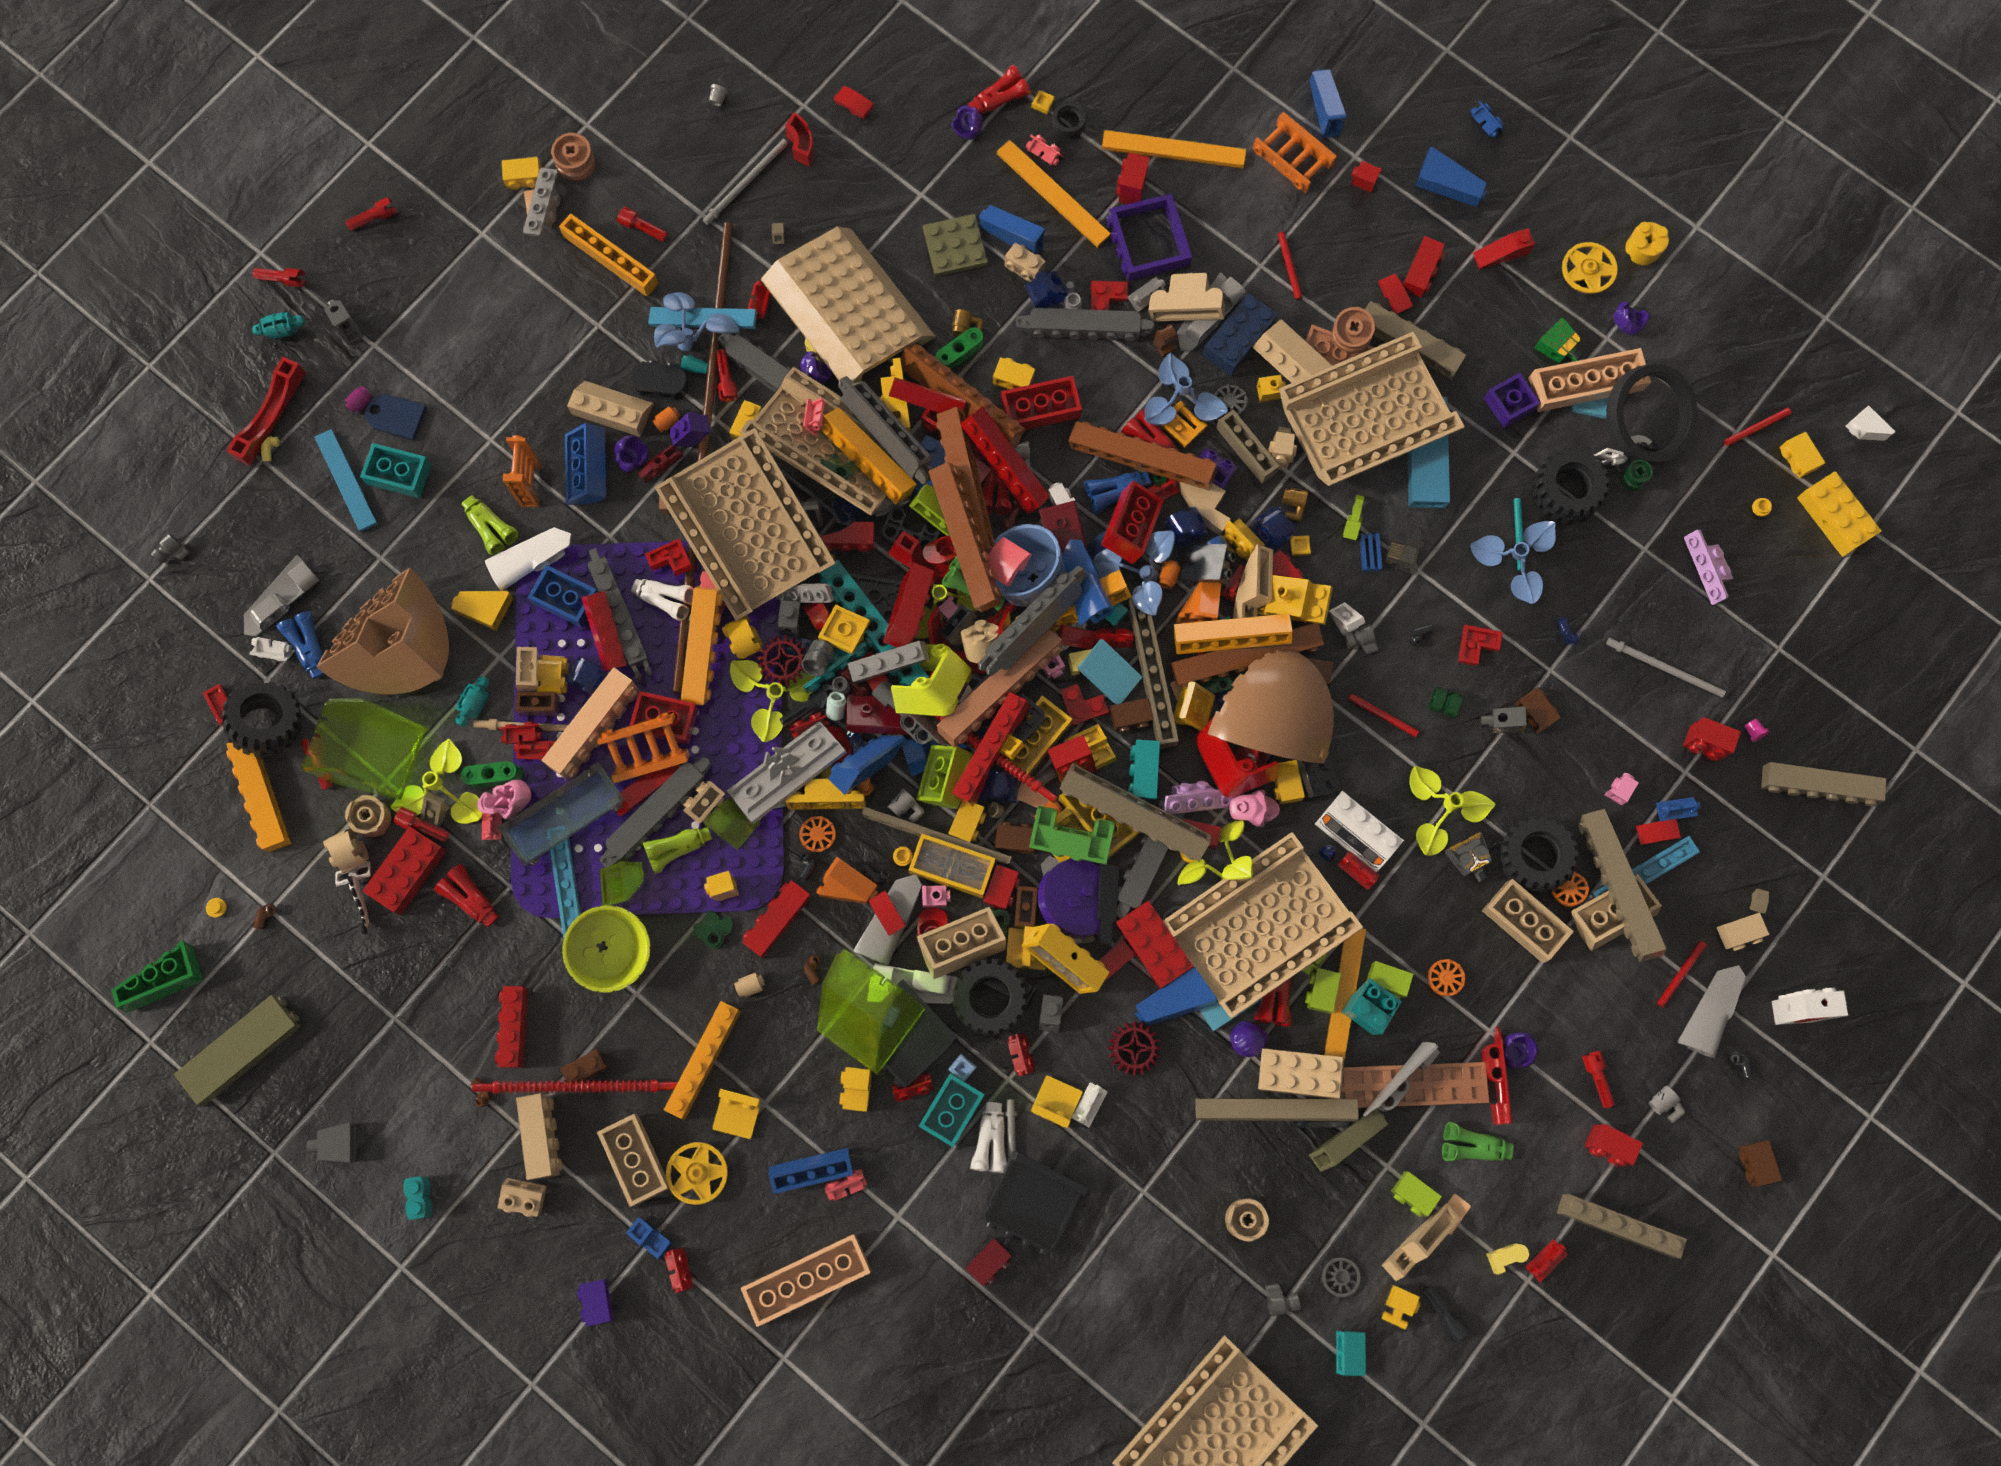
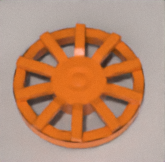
M814 816L802 824L799 837L802 845L807 850L819 853L828 850L833 845L836 838V830L832 822L827 818ZM814 820H820L818 826L815 825ZM822 821H825V822H827L828 824H826V825L822 828V827H821ZM811 822L813 828H810L809 826H807V824ZM829 826H831L832 831H828V832H825V831H824V830L827 829ZM804 828L808 829L810 833H803ZM826 835H832V839L829 840L826 838ZM803 836H810L807 841L804 842ZM813 840L814 842L811 848L807 844ZM823 840L829 843L826 847L823 846ZM816 843H820L821 849H815Z
M1573 872L1571 881L1568 880L1563 886L1557 888L1561 890L1559 894L1556 895L1555 891L1551 892L1553 898L1559 904L1566 907H1575L1586 900L1589 886L1585 877L1577 872ZM1575 877L1580 879L1576 883L1574 882ZM1583 882L1585 887H1578V884ZM1578 890H1585V895L1578 892ZM1577 894L1582 899L1577 901L1575 895ZM1564 895L1566 897L1565 901L1561 900L1559 897ZM1572 897L1574 903H1568V899Z
M1439 960L1428 971L1429 986L1438 995L1453 996L1464 987L1465 973L1461 965L1453 960ZM1441 963H1447L1446 970H1444ZM1450 964H1453L1455 967L1450 971ZM1438 965L1441 969V972L1435 970L1434 968ZM1458 969L1460 974L1454 975V972ZM1432 972L1437 974L1438 977L1431 978ZM1461 977V982L1455 980V978ZM1432 981H1438L1439 984L1435 987ZM1452 983L1459 985V988L1456 990ZM1442 985L1444 986V992L1438 990ZM1448 986L1451 987L1452 993H1447Z

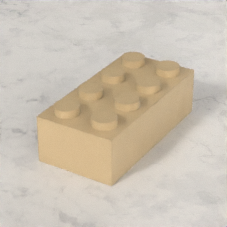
M1513 879L1507 881L1482 910L1542 963L1549 961L1574 932Z
M1262 1049L1258 1089L1268 1092L1341 1099L1344 1058Z
M541 1093L516 1098L527 1180L559 1176L562 1170V1162L557 1156L559 1141L558 1138H555L554 1130L557 1129L555 1118H552L551 1110H554L553 1099L549 1095Z
M633 1114L597 1132L630 1207H635L669 1190L666 1175L638 1114Z

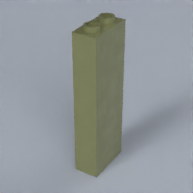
M270 995L173 1074L196 1105L205 1106L301 1028V1025L298 1023L300 1019L293 1011L290 1012L286 1006L288 1004L281 996Z

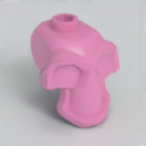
M512 780L504 785L493 788V794L484 792L477 805L479 811L484 814L499 813L506 820L514 819L516 814L521 812L530 802L531 791L524 781Z
M1257 790L1250 795L1232 797L1229 806L1233 819L1249 821L1256 827H1263L1264 822L1273 820L1280 811L1278 803L1271 797L1266 796L1264 790Z

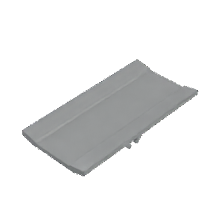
M820 721L816 722L784 748L772 747V750L775 752L773 756L766 752L764 763L727 790L752 824L847 753Z

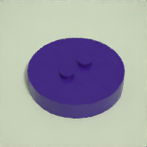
M1068 859L1052 867L1040 882L1038 903L1042 916L1048 924L1057 925L1061 929L1060 932L1065 936L1073 939H1082L1099 932L1100 920L1096 919L1099 866L1088 860L1076 861Z

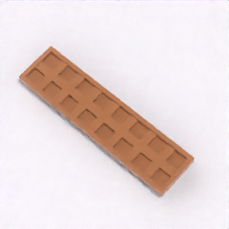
M1486 1062L1431 1064L1425 1070L1417 1067L1407 1078L1410 1085L1408 1092L1396 1106L1489 1103ZM1404 1065L1345 1067L1343 1069L1341 1099H1358V1108H1368ZM1402 1084L1397 1088L1398 1091H1402ZM1387 1098L1383 1104L1389 1107L1390 1099Z

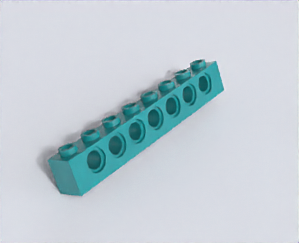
M837 559L835 564L819 572L820 584L831 586L833 591L831 594L836 604L839 602L842 608L853 613L859 610L865 611L866 615L862 617L870 620L869 625L877 627L876 631L866 629L864 633L866 644L870 648L874 647L876 650L875 654L895 649L896 647L889 644L881 646L878 643L884 639L888 623ZM836 581L843 583L841 587H835L833 584ZM853 596L855 599L852 602H847L845 597ZM919 664L890 673L892 677L896 676L900 681L898 683L899 686H911L919 677L929 678ZM909 669L912 674L905 676L901 671Z

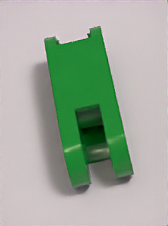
M978 328L968 329L936 353L937 360L952 371L982 349V331ZM961 348L964 351L956 352L955 350Z
M509 761L471 765L464 768L461 773L462 781L474 788L500 786L512 780H522L524 776L523 769ZM495 771L494 777L490 779L491 773Z

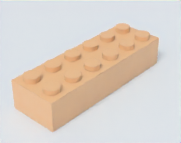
M1639 348L1535 369L1528 379L1533 393L1540 401L1537 410L1541 412L1609 398L1613 386L1622 375L1631 369L1646 365L1642 350ZM1650 376L1637 381L1629 393L1644 391L1651 383Z
M613 667L543 757L542 761L567 781L570 778L573 779L578 774V768L581 764L586 763L590 758V753L594 747L597 748L599 746L597 741L601 733L612 729L615 724L614 721L625 713L628 703L636 699L639 689L634 682Z
M853 1234L742 1287L741 1290L758 1327L872 1271L856 1234Z

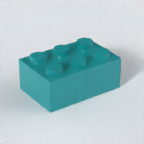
M372 443L360 477L367 485L420 498L432 464L425 456Z
M1136 740L1135 745H1132L1130 749V761H1133V764L1129 768L1128 779L1132 780V783H1129L1128 792L1154 805L1157 799L1160 741Z
M949 1074L919 1127L954 1148L985 1095L952 1074Z

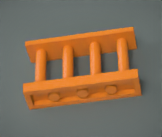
M1282 112L1278 116L1276 124L1278 128L1263 142L1257 137L1252 149L1258 156H1262L1293 182L1297 189L1307 193L1311 183L1309 179L1322 166L1330 170L1334 166L1337 156L1285 112ZM1282 133H1286L1291 139L1277 153L1274 152L1269 146ZM1295 144H1299L1304 148V151L1293 162L1287 163L1282 157ZM1309 155H1312L1318 161L1302 175L1296 168Z
M519 435L506 437V442L513 451L512 472L503 474V482L520 507H539L540 500L533 491L534 469H542L543 465L526 438Z
M668 713L658 715L656 719L615 731L609 729L601 733L597 742L599 745L607 743L616 765L611 776L614 783L688 762L690 756L688 748L681 749L678 747L670 726L675 719L674 713L669 715ZM663 727L671 748L670 753L665 755L660 753L651 729ZM644 732L653 755L651 759H642L633 737L634 734ZM626 738L635 761L633 764L626 766L623 763L614 740Z

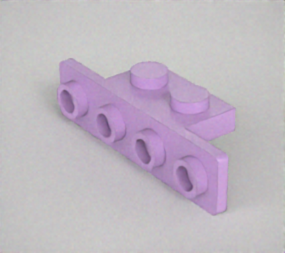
M1701 530L1688 534L1684 537V540L1712 605H1715L1729 597L1723 582L1733 579L1731 569L1726 563L1723 550L1719 544L1707 546Z
M1198 781L1194 784L1181 783L1180 785L1172 786L1173 795L1165 797L1164 811L1170 814L1227 808L1230 806L1232 798L1224 797L1219 789L1215 790L1205 781Z

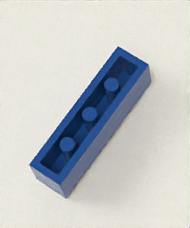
M848 1148L769 1167V1178L773 1194L853 1175Z

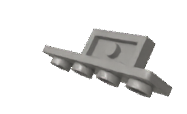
M540 168L523 229L525 235L541 236L543 227L551 229L556 220V210L560 205V196L554 189L558 175L557 170Z
M796 584L776 596L780 603L781 601L831 603L834 600L831 594L833 591L828 584Z

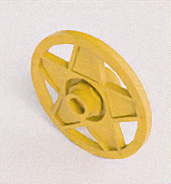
M1585 242L1575 245L1566 253L1562 263V272L1567 283L1575 290L1586 294H1596L1612 285L1617 275V263L1612 253L1604 246ZM1581 248H1592L1587 255L1577 251ZM1603 253L1609 258L1612 265L1602 262ZM1568 258L1575 266L1569 273L1567 271ZM1612 276L1609 282L1601 287V277ZM1584 280L1589 289L1581 287L1575 282Z
M695 1142L682 1146L672 1155L666 1169L668 1187L676 1198L687 1204L698 1205L713 1200L720 1194L727 1180V1165L724 1157L716 1148L706 1143ZM698 1147L692 1159L679 1156L680 1153L687 1149ZM709 1150L717 1155L722 1165L709 1163ZM672 1165L681 1174L674 1186L670 1177ZM723 1177L719 1188L711 1195L710 1181ZM694 1189L701 1200H690L681 1196V1194Z

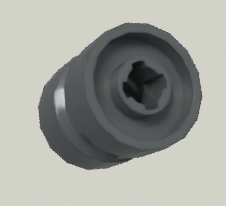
M814 640L801 662L804 671L813 676H822L834 655L833 647L826 641Z

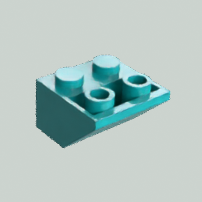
M1369 978L1350 997L1342 1013L1372 1035L1383 1034L1402 1001Z

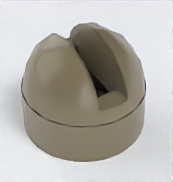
M992 802L988 808V814L993 818H1001L1005 814V808L1000 803Z

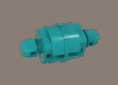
M288 312L273 313L261 318V324L254 325L252 330L253 334L257 336L264 335L269 339L284 338L297 333L296 327L304 326L305 319L303 316H293Z
M480 676L475 682L476 685L468 683L460 695V699L455 707L460 712L456 718V724L465 727L470 720L469 718L477 719L482 709L485 708L490 693L485 691L489 684V679Z

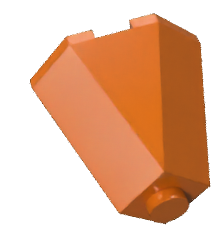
M1199 582L1179 612L1176 623L1217 621L1221 583Z
M838 857L835 858L823 877L824 886L820 885L816 892L818 896L823 898L868 904L869 900L879 893L877 891L878 886Z

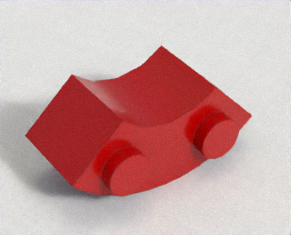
M793 112L785 125L786 135L793 142L794 160L810 167L814 157L812 135L805 120Z

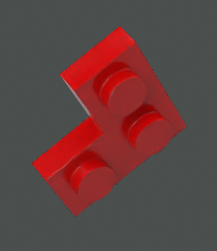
M1091 281V310H1109V301L1127 302L1128 282Z
M680 539L645 553L652 571L670 564L675 576H678L693 569Z
M1464 625L1458 663L1477 666L1481 649L1498 652L1503 632Z
M1078 684L1060 690L1068 715L1072 718L1073 726L1109 714L1103 695L1084 701Z

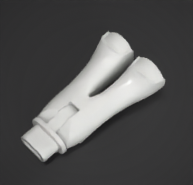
M636 579L631 589L632 593L636 594L643 601L664 610L672 618L682 621L690 612L688 606L670 601L664 597L668 596L692 605L694 591L692 586H672L646 579Z
M986 1102V1111H983L978 1144L971 1162V1170H989V1172L1003 1173L1006 1167L1004 1113L1001 1112L1002 1103ZM992 1140V1144H991V1155H990V1165H989V1161H988L989 1145H990V1141Z

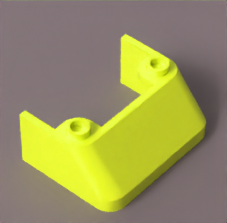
M926 644L930 661L920 663L919 665L924 671H933L931 678H917L911 686H891L896 713L934 716L952 714L959 703L957 697L965 682L969 684L972 678L971 667L948 646L944 644Z

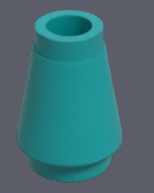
M688 354V356L683 355L680 368L684 372L706 374L708 363Z

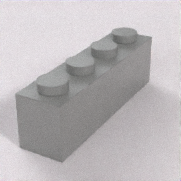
M917 641L850 662L848 667L852 681L863 682L930 661L926 643Z

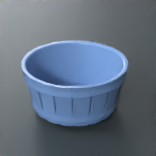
M1032 524L1008 529V531L1003 532L994 540L996 545L1000 539L1005 537L1032 554L1024 571L1019 570L1010 587L994 579L1002 592V597L1011 604L1020 607H1028L1063 571L1065 572L1061 548L1056 537L1048 529ZM1032 574L1038 576V578L1035 579V582L1028 580V578H1030Z

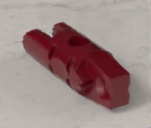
M670 445L644 466L638 473L640 478L646 483L652 478L658 477L684 456L681 451L676 452L677 446Z

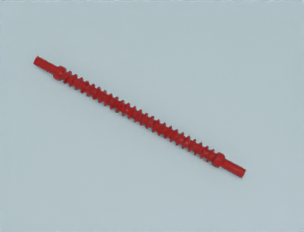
M932 715V718L936 717V721L941 722L946 716ZM974 733L968 735L966 743L970 742V746H974L977 749L982 739L978 740L979 737H974ZM1000 752L995 759L997 765L1000 764V767L1005 768V771H1009L1010 775L1014 774V778L1018 777V781L1022 780L1023 784L1027 783V787H1031L1033 792H1039L1052 803L1056 801L1057 796L1042 786V782L1039 780L1035 781V777L1031 778V775L1026 774V771H1022L1021 767L1017 768V764L1013 765V761L1009 762L1008 758L1005 759L1004 755H1000Z
M558 1080L557 1083H554V1081H551V1083H548V1081L542 1083V1081L536 1083V1081L530 1083V1081L524 1083V1081L522 1083H518V1081L516 1083H512V1081L510 1083H506V1081L501 1083V1081H494L493 1083H472V1092H493V1094H500L501 1091L504 1094L506 1091H509L510 1094L512 1091H515L516 1094L518 1091H521L522 1094L524 1091H527L528 1094L530 1091H533V1093H536V1091H539V1093H542V1091H545V1093H548V1091H551V1093H554V1091H557V1093L563 1091V1093L569 1091V1093L575 1091V1093L577 1091H581V1093L587 1091L589 1093L590 1090L593 1093L596 1090L599 1093L601 1090H604L605 1093L607 1090H610L611 1093L613 1090H616L617 1093L619 1090H622V1092L625 1090L628 1092L630 1090H633V1092H636V1090H639V1092H642V1090H645V1092L648 1090L657 1092L658 1090H674L678 1082H658V1080H651L650 1082L648 1080H645V1082H642V1080L636 1082V1080L630 1082V1080L628 1082L624 1080L622 1082H619V1080L613 1082L611 1080L607 1082L605 1080L602 1083L599 1080L596 1083L593 1080L590 1083L587 1080L584 1083L582 1080L581 1083H578L576 1080L575 1083H572L570 1080L569 1083H566L564 1080L563 1083H560Z

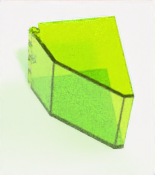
M364 698L329 699L328 702H325L321 712V716L326 717L327 721L319 718L314 733L321 737L312 736L307 751L314 755L313 757L305 755L301 766L303 768L302 771L338 785L401 800L427 728Z
M844 948L840 954H836L822 984L817 1031L877 1075L925 1009L902 988L899 989V986L891 980L886 979L882 985L881 983L885 978L884 975L874 968L871 969V966L861 959L855 958L854 954Z

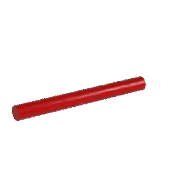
M1285 232L1278 233V238L1295 300H1301L1303 297Z
M1786 408L1725 439V445L1729 446L1791 414V410Z
M1350 695L1349 701L1408 734L1416 737L1419 733V730L1358 696Z
M1699 941L1657 1002L1660 1007H1665L1707 946L1705 942Z

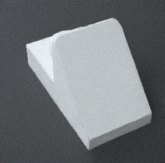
M1345 602L1329 611L1330 616L1342 635L1351 633L1365 623L1364 617Z

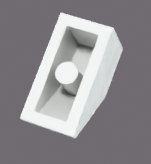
M1869 405L1846 425L1850 433L1858 439L1885 441L1896 432Z

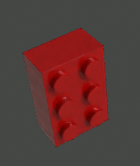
M639 691L630 726L656 719L658 715L668 713V715L674 713L675 719L670 726L676 742L689 745L699 709L695 703ZM662 726L651 729L654 738L667 740Z

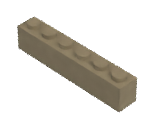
M1369 302L1365 310L1372 315L1375 322L1373 336L1387 343L1414 331L1422 346L1419 355L1424 364L1452 380L1466 354L1458 348L1451 347L1444 340L1435 338L1428 331L1421 330L1412 322L1405 321L1396 313L1389 312L1379 303Z
M1769 762L1762 769L1761 788L1768 789V792L1771 793L1784 791L1788 792V795L1793 796L1806 794L1808 798H1819L1820 796L1826 797V800L1829 801L1841 799L1846 800L1845 802L1850 804L1863 802L1866 806H1877V804L1885 801L1886 778Z
M1562 1194L1557 1210L1559 1215L1671 1258L1681 1259L1687 1239L1570 1194Z

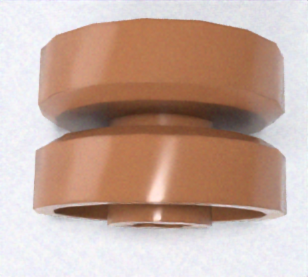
M567 133L555 140L552 145L551 154L561 176L570 181H580L590 176L595 169L596 161L587 139L578 133Z
M1349 307L1343 310L1337 316L1332 330V338L1335 345L1341 351L1347 353H1358L1364 350L1370 344L1375 331V322L1372 315L1360 307Z

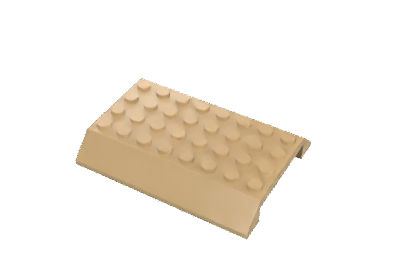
M836 227L783 256L761 278L764 285L839 381L842 377L847 376L854 383L861 382L862 374L903 351L906 347L916 342L922 346L935 338L930 328L850 228Z
M1414 331L1279 389L1284 412L1317 477L1328 486L1465 427L1456 411L1452 413L1449 411L1419 355L1422 346Z
M793 367L785 376L778 391L753 421L749 419L740 433L745 434L756 428L770 452L873 516L887 495L857 466L855 474L849 477L847 481L820 464L821 459L829 461V458L834 453L840 457L844 464L852 461L821 430H818L817 437H815L803 427L807 399L809 398L812 401L818 398L824 399L826 405L824 412H822L823 416L839 407L901 469L902 467L841 400L842 397Z
M756 428L655 486L656 491L716 589H721L720 594L723 595V601L736 621L815 573L821 572L835 564L834 559Z
M1293 832L1252 859V878L1239 880L1223 879L1163 920L1193 967L1197 969L1216 996L1221 1007L1231 1019L1363 928L1354 914L1347 910L1304 852V847Z
M1223 1336L1112 1463L1115 1466H1284L1318 1425L1267 1378L1226 1336Z

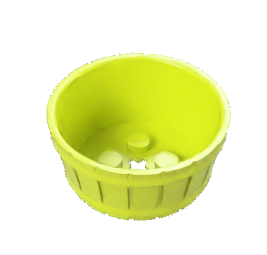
M609 905L594 907L579 915L569 926L563 940V960L569 974L581 986L596 992L618 991L635 982L644 971L650 956V940L643 923L630 911L628 912L624 908ZM602 941H605V946H607L608 949L603 950L602 953L598 952L599 948L596 947L597 943L601 944Z

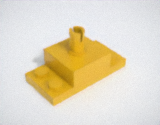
M900 358L893 359L894 366H890L891 377L881 378L883 395L879 399L911 433L907 402L888 396L894 377L903 379Z
M1272 575V601L1259 607L1257 615L1289 614L1290 620L1325 625L1333 587L1313 584L1307 579Z
M831 764L827 770L825 769L820 773V779H812L805 784V795H802V792H795L785 800V803L789 810L864 809L866 807V799L864 794H860V791H850L849 794L844 795L828 779L832 774Z

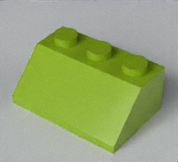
M931 745L916 800L944 808L958 809L960 800L952 794V791L970 762L973 753L958 746L954 748L953 746Z

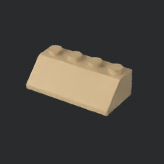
M1282 319L1267 330L1253 346L1260 355L1291 383L1333 366Z
M584 381L574 389L567 407L572 415L641 437L654 404Z
M1636 875L1635 879L1650 913L1654 917L1658 915L1662 905L1640 876ZM1609 891L1571 911L1578 932L1591 951L1624 933L1623 922L1617 918V909L1615 904L1611 903L1609 899Z
M990 907L917 936L925 963L933 979L1006 950V938Z

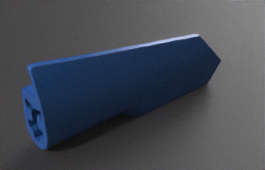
M1070 539L1062 554L1065 572L1070 573L1074 568L1080 566L1087 574L1080 585L1083 590L1082 595L1074 602L1079 624L1083 626L1089 619L1093 623H1097L1110 616L1114 609L1102 586L1101 577L1095 564L1084 547L1083 542Z
M979 730L976 736L982 739L987 731ZM913 738L905 740L902 749L911 776H915L925 770L931 745L941 744H938L935 740L926 744H919ZM964 744L957 745L964 750H969Z

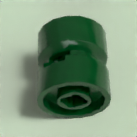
M1645 460L1633 461L1621 475L1623 487L1629 491L1640 490L1652 477L1653 469L1651 465Z
M1436 686L1428 709L1437 713L1443 711L1444 715L1455 718L1461 706L1463 695L1453 691L1448 693L1447 689Z

